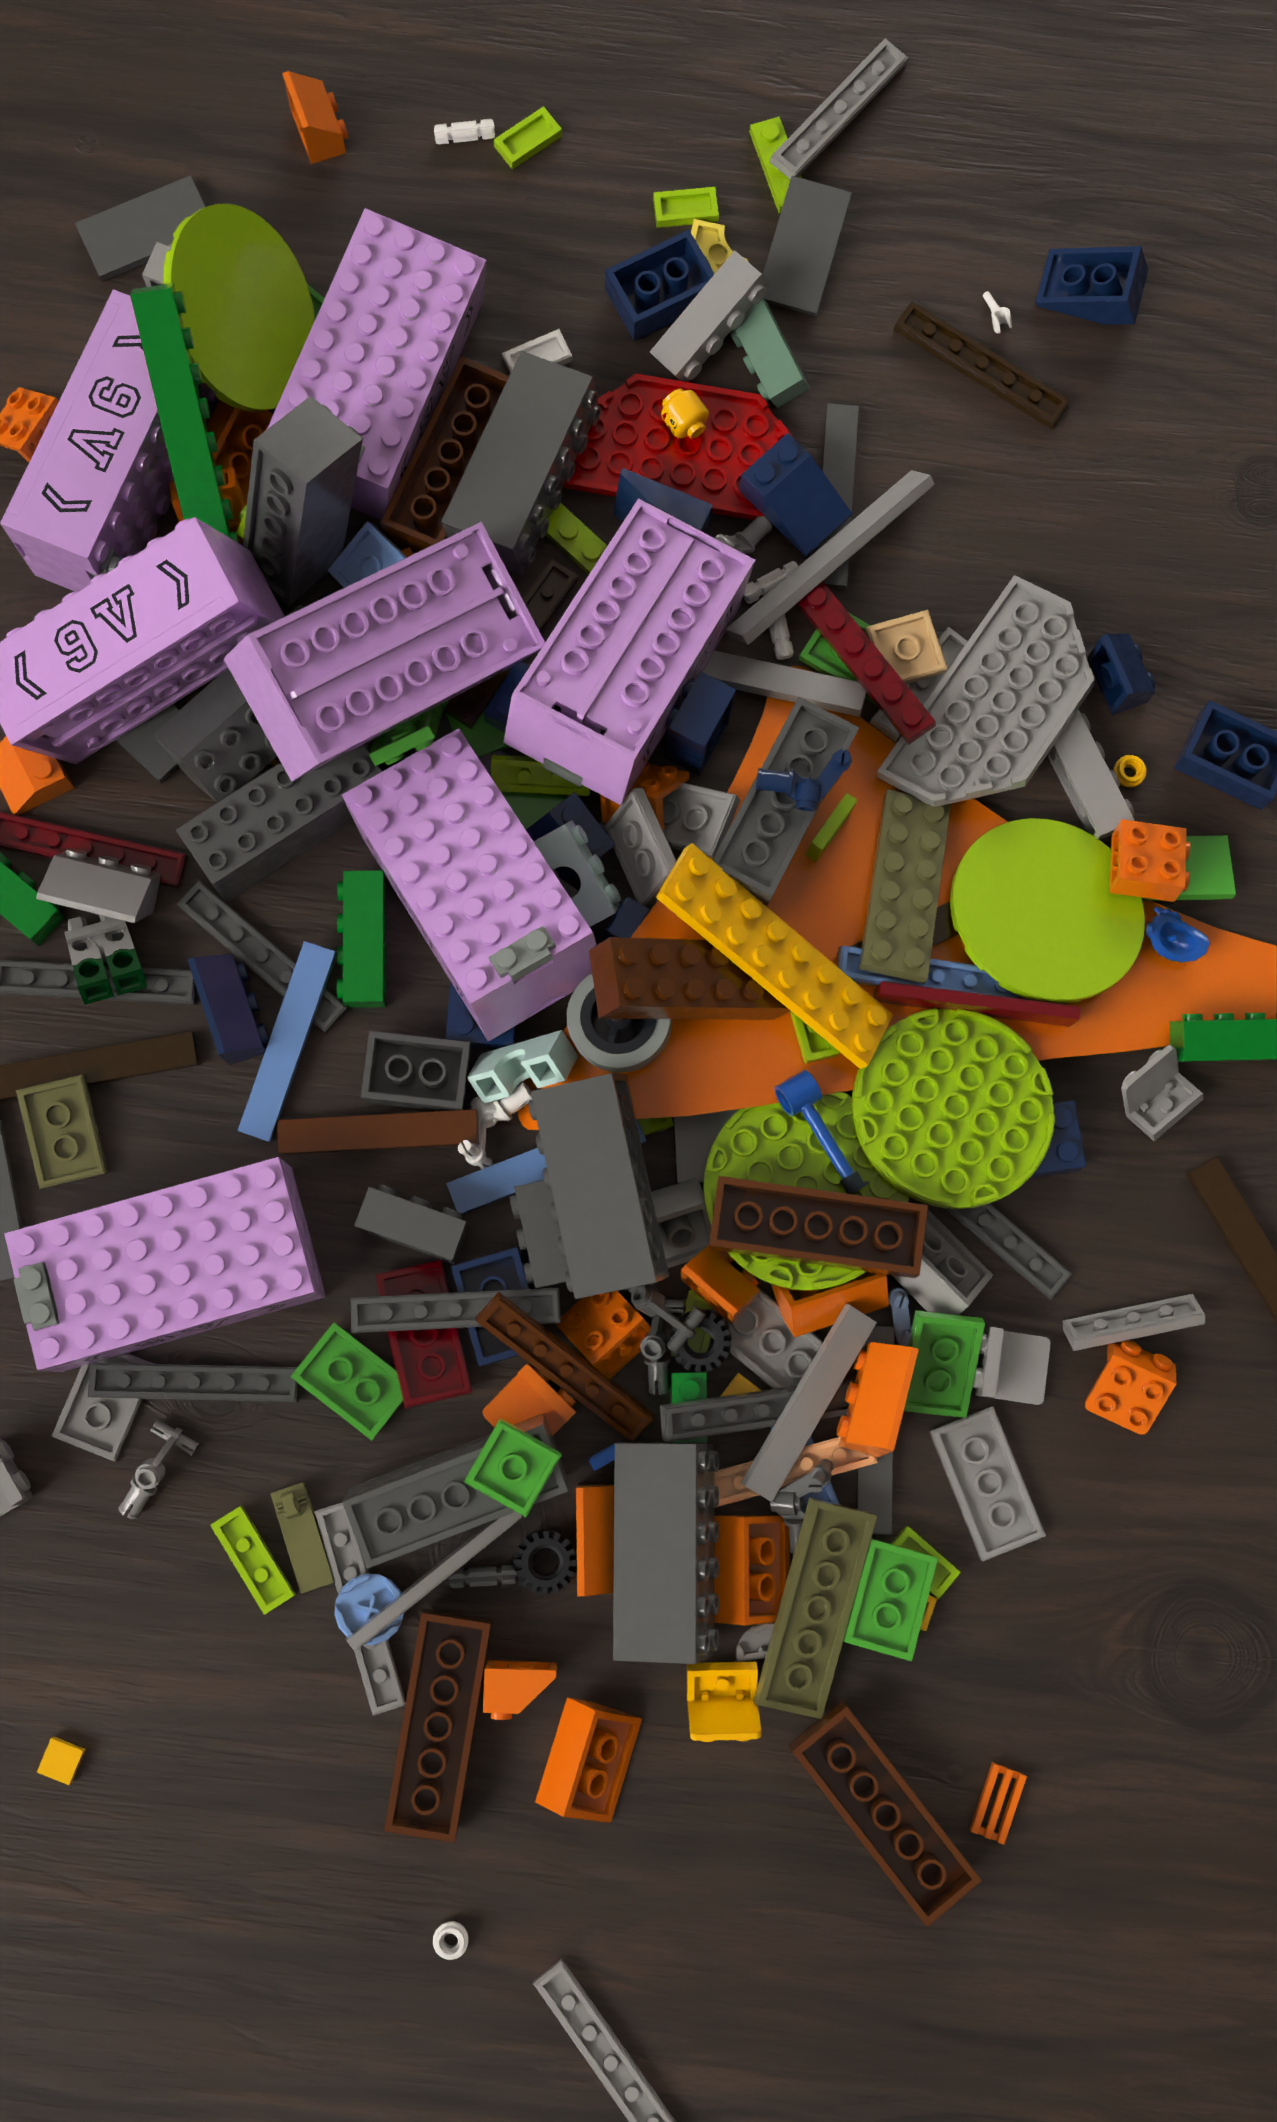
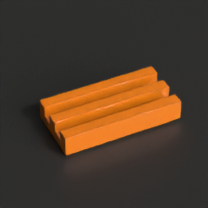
M992 1762L969 1830L972 1833L980 1834L985 1838L993 1839L1004 1845L1027 1776ZM998 1773L1004 1774L986 1828L981 1827ZM1014 1778L1015 1781L998 1832H994L1011 1779Z

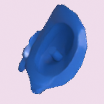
M1161 907L1154 908L1158 915L1153 918L1152 922L1147 923L1146 935L1159 955L1172 961L1190 962L1196 961L1206 954L1210 942L1204 933L1183 922L1177 912Z

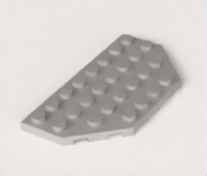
M1014 575L923 706L936 721V727L910 745L901 736L878 769L877 778L933 807L1025 787L1094 686V676L1087 662L1086 650L1080 631L1075 623L1071 602Z

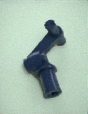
M840 749L835 752L817 780L802 778L793 769H790L789 772H780L758 768L756 790L786 793L787 797H791L796 802V809L816 811L817 805L821 803L843 772L850 768L852 763L851 755L846 749L845 751Z

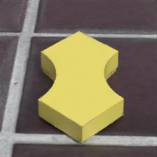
M694 219L691 234L715 274L733 253L725 240V225Z

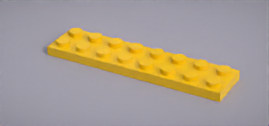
M693 843L685 847L656 898L858 1068L862 1069L868 1066L893 1014L740 883L723 872L720 866Z

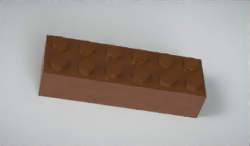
M463 356L460 357L380 522L383 534L390 541L406 548L410 547L415 552H420L447 539L441 521L509 378L508 375Z
M610 937L589 950L598 1017L600 1019L774 1020L790 1012L786 1006L707 940Z
M718 1176L708 1249L916 1278L920 1275L928 1205Z
M424 1609L421 1612L384 1832L455 1843L493 1620Z
M843 1701L788 1745L792 1753L926 1927L931 1925L982 1881Z

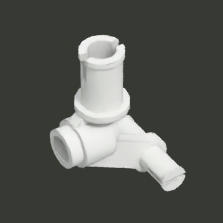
M522 1082L514 1089L511 1096L483 1103L478 1096L471 1101V1110H478L479 1144L472 1145L469 1141L463 1140L464 1145L461 1142L458 1145L459 1153L465 1156L469 1164L479 1166L481 1169L492 1166L493 1161L485 1152L486 1128L494 1126L498 1120L510 1121L512 1114L527 1105L529 1100H532L531 1089L527 1084Z

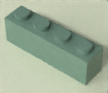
M763 297L759 303L751 306L746 312L741 325L731 330L730 335L738 348L744 347L747 356L743 360L751 375L757 373L761 383L756 386L766 402L771 400L779 408L810 389Z

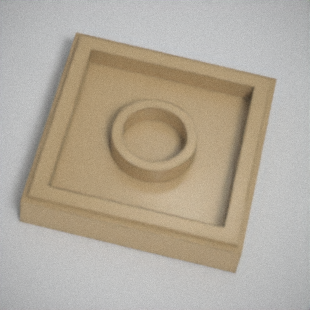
M928 610L866 627L865 633L905 684L947 672L948 667Z

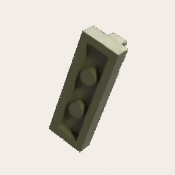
M305 1482L270 1493L300 1593L302 1594L334 1583Z

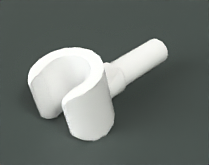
M989 291L985 292L983 298L992 312L994 332L1001 333L1000 324L1004 323L1012 328L1010 310L997 305Z

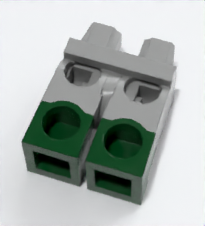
M99 915L101 922L88 925L86 918L81 916L68 920V931L64 933L77 987L84 1005L114 997L104 965L107 962L118 995L148 987L126 921Z

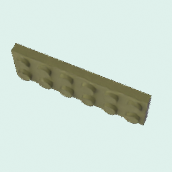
M887 789L883 799L859 969L923 984L928 979L951 804L933 807L910 794Z
M809 1497L754 1697V1702L758 1706L822 1719L877 1519L876 1514Z

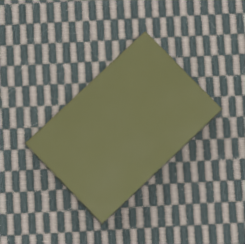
M85 1075L16 1090L39 1189L108 1173Z

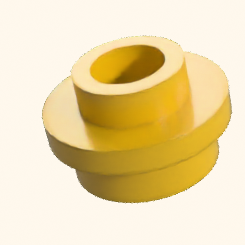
M1134 755L1121 757L1113 768L1120 785L1124 787H1136L1146 777L1147 770L1144 762ZM1124 768H1131L1134 776H1127L1124 773Z

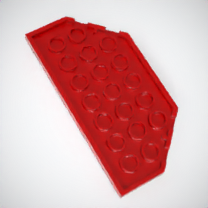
M636 373L625 380V384L613 392L608 391L598 398V403L601 407L600 418L595 426L591 425L587 434V446L582 454L578 453L574 462L575 471L573 477L569 482H565L563 488L616 497L620 472L624 468L712 504L711 513L749 520H755L757 517L764 516L739 491L741 474L787 433L791 435V433L780 419L777 420L768 408L769 404L761 394ZM679 388L694 391L709 411L708 419L704 424L706 429L694 439H690L689 436L677 438L661 417L663 400L671 392Z

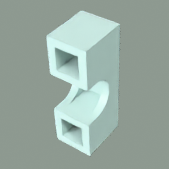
M573 820L534 841L552 870L565 866L572 868L579 875L581 881L580 890L570 898L589 927L617 912L620 906L619 902L621 901L620 894L613 884H608L603 875L605 871L604 866L596 854H591L586 845L588 838L580 825H575Z
M559 1030L482 1053L468 1074L467 1079L482 1102L488 1103L511 1096L514 1089L529 1077H531L537 1088L565 1081L579 1056L564 1032Z

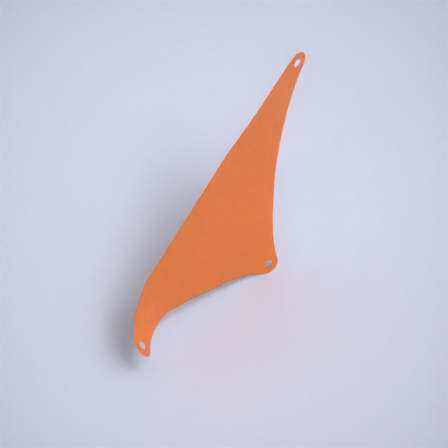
M789 666L797 669L814 672L807 667ZM767 697L765 708L753 740L727 793L737 795L740 799L732 822L757 777L758 768H761L795 702ZM826 710L859 727L848 748L852 763L850 768L843 772L821 801L767 907L837 966V953L841 945L851 946L863 941L884 795L887 789L905 792L877 778L878 769L896 743L862 717ZM848 793L858 801L849 817L817 862H815L805 854L812 840L845 794ZM974 798L951 803L937 907L950 902V890L955 871L971 845L989 830L1007 823L1005 819ZM659 900L631 936V938L706 940ZM1142 901L1145 914V931L1142 946L1135 962L1129 971L1109 990L1077 1003L1065 1004L1080 1008V1019L1067 1027L997 1017L992 1018L999 1020L1019 1034L1033 1049L1032 1052L1038 1061L1170 1045V1021H1182V1014H1203V1021L1213 1020V1014L1234 1013V1020H1245V1013H1265V1019H1276L1277 946L1210 926L1177 912L1183 922L1204 933L1210 945L1206 954L1196 961L1177 962L1168 960L1159 955L1153 948L1151 940L1146 935L1147 923L1152 922L1153 918L1158 915L1154 910L1155 907L1170 908L1153 901ZM959 935L932 947L930 959L975 965L965 952V945ZM858 984L873 997L875 986ZM880 1003L893 1014L886 1030L911 1014L929 1010L926 1008ZM790 1012L774 1020L672 1019L671 1034L661 1054L647 1066L623 1073L605 1071L588 1062L576 1048L570 1037L568 1027H566L563 1032L579 1057L565 1081L541 1087V1089L610 1073L626 1074L636 1119L679 1117L779 1103L774 1087L803 1070H807L813 1076L822 1095L833 1094L836 1091L853 1090L858 1067L840 1052L837 1057L804 1064ZM531 1077L523 1081L531 1091L537 1088ZM528 1103L517 1111L519 1120L526 1129L539 1130L537 1120H533L531 1117Z

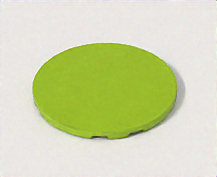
M215 204L201 208L191 216L186 217L173 233L174 240L171 249L165 255L163 284L174 283L176 292L182 291L186 313H182L181 316L184 328H191L194 349H189L192 363L198 362L202 383H206L216 393L215 396L237 409L253 412L274 409L280 401L315 322L314 308L307 282L289 246L278 232L256 213L233 204Z
M1031 818L999 825L986 832L971 845L961 859L952 880L950 910L954 929L958 931L965 945V952L981 971H986L992 978L997 980L999 986L1029 1000L1069 1004L1104 993L1129 971L1140 952L1144 938L1145 914L1142 898L1110 893L1111 849L1102 841L1096 839V837L1067 823Z
M937 1008L911 1014L885 1031L869 1065L862 1069L858 1068L852 1092V1115L857 1137L867 1158L880 1175L896 1189L917 1201L951 1209L974 1208L996 1202L1018 1189L1034 1174L1050 1146L1054 1132L1055 1115L1052 1100L1053 1091L1045 1068L1041 1067L1032 1052L1033 1049L1019 1034L1004 1023L986 1014L962 1009L956 1011Z
M837 1091L833 1094L822 1095V1099L813 1104L852 1170L854 1172L858 1171L862 1180L869 1183L852 1195L908 1202L909 1196L886 1181L874 1168L863 1151L853 1122L852 1097L849 1094ZM780 1103L739 1109L726 1122L711 1147L705 1167L704 1200L711 1226L718 1176L846 1194L839 1182L842 1178L802 1112L789 1116ZM727 1252L738 1265L753 1276L772 1285L792 1290L828 1289L854 1280L866 1272Z

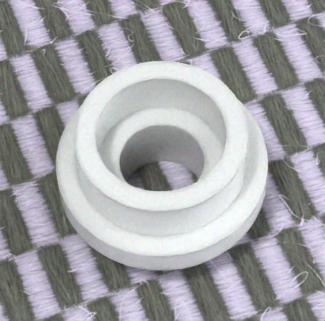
M445 1922L434 1933L433 1947L436 1953L444 1959H457L464 1954L468 1947V1933L464 1926L458 1922ZM447 1934H454L458 1942L455 1945H448L444 1937Z

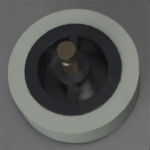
M592 973L585 977L575 988L567 1008V1027L576 1048L588 1062L605 1071L623 1073L647 1066L664 1050L672 1030V1019H600L598 1017Z

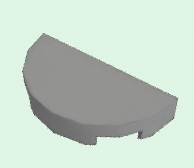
M775 1622L751 1625L741 1635L736 1646V1662L766 1657Z

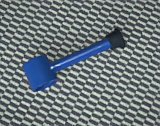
M803 1070L775 1086V1095L785 1112L789 1116H794L800 1112L804 1115L842 1178L839 1182L846 1194H853L868 1185V1181L864 1182L858 1171L854 1172L815 1109L813 1104L822 1099V1093L813 1076L807 1070Z

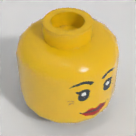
M679 388L671 392L663 400L661 417L674 436L677 438L689 436L690 439H694L706 429L704 424L708 419L709 411L694 391Z

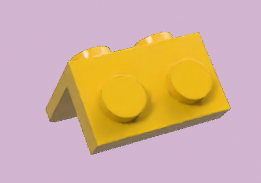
M756 1661L687 1664V1706L690 1738L692 1740L702 1742L737 1740L744 1742L761 1737L759 1708L754 1702L758 1680Z

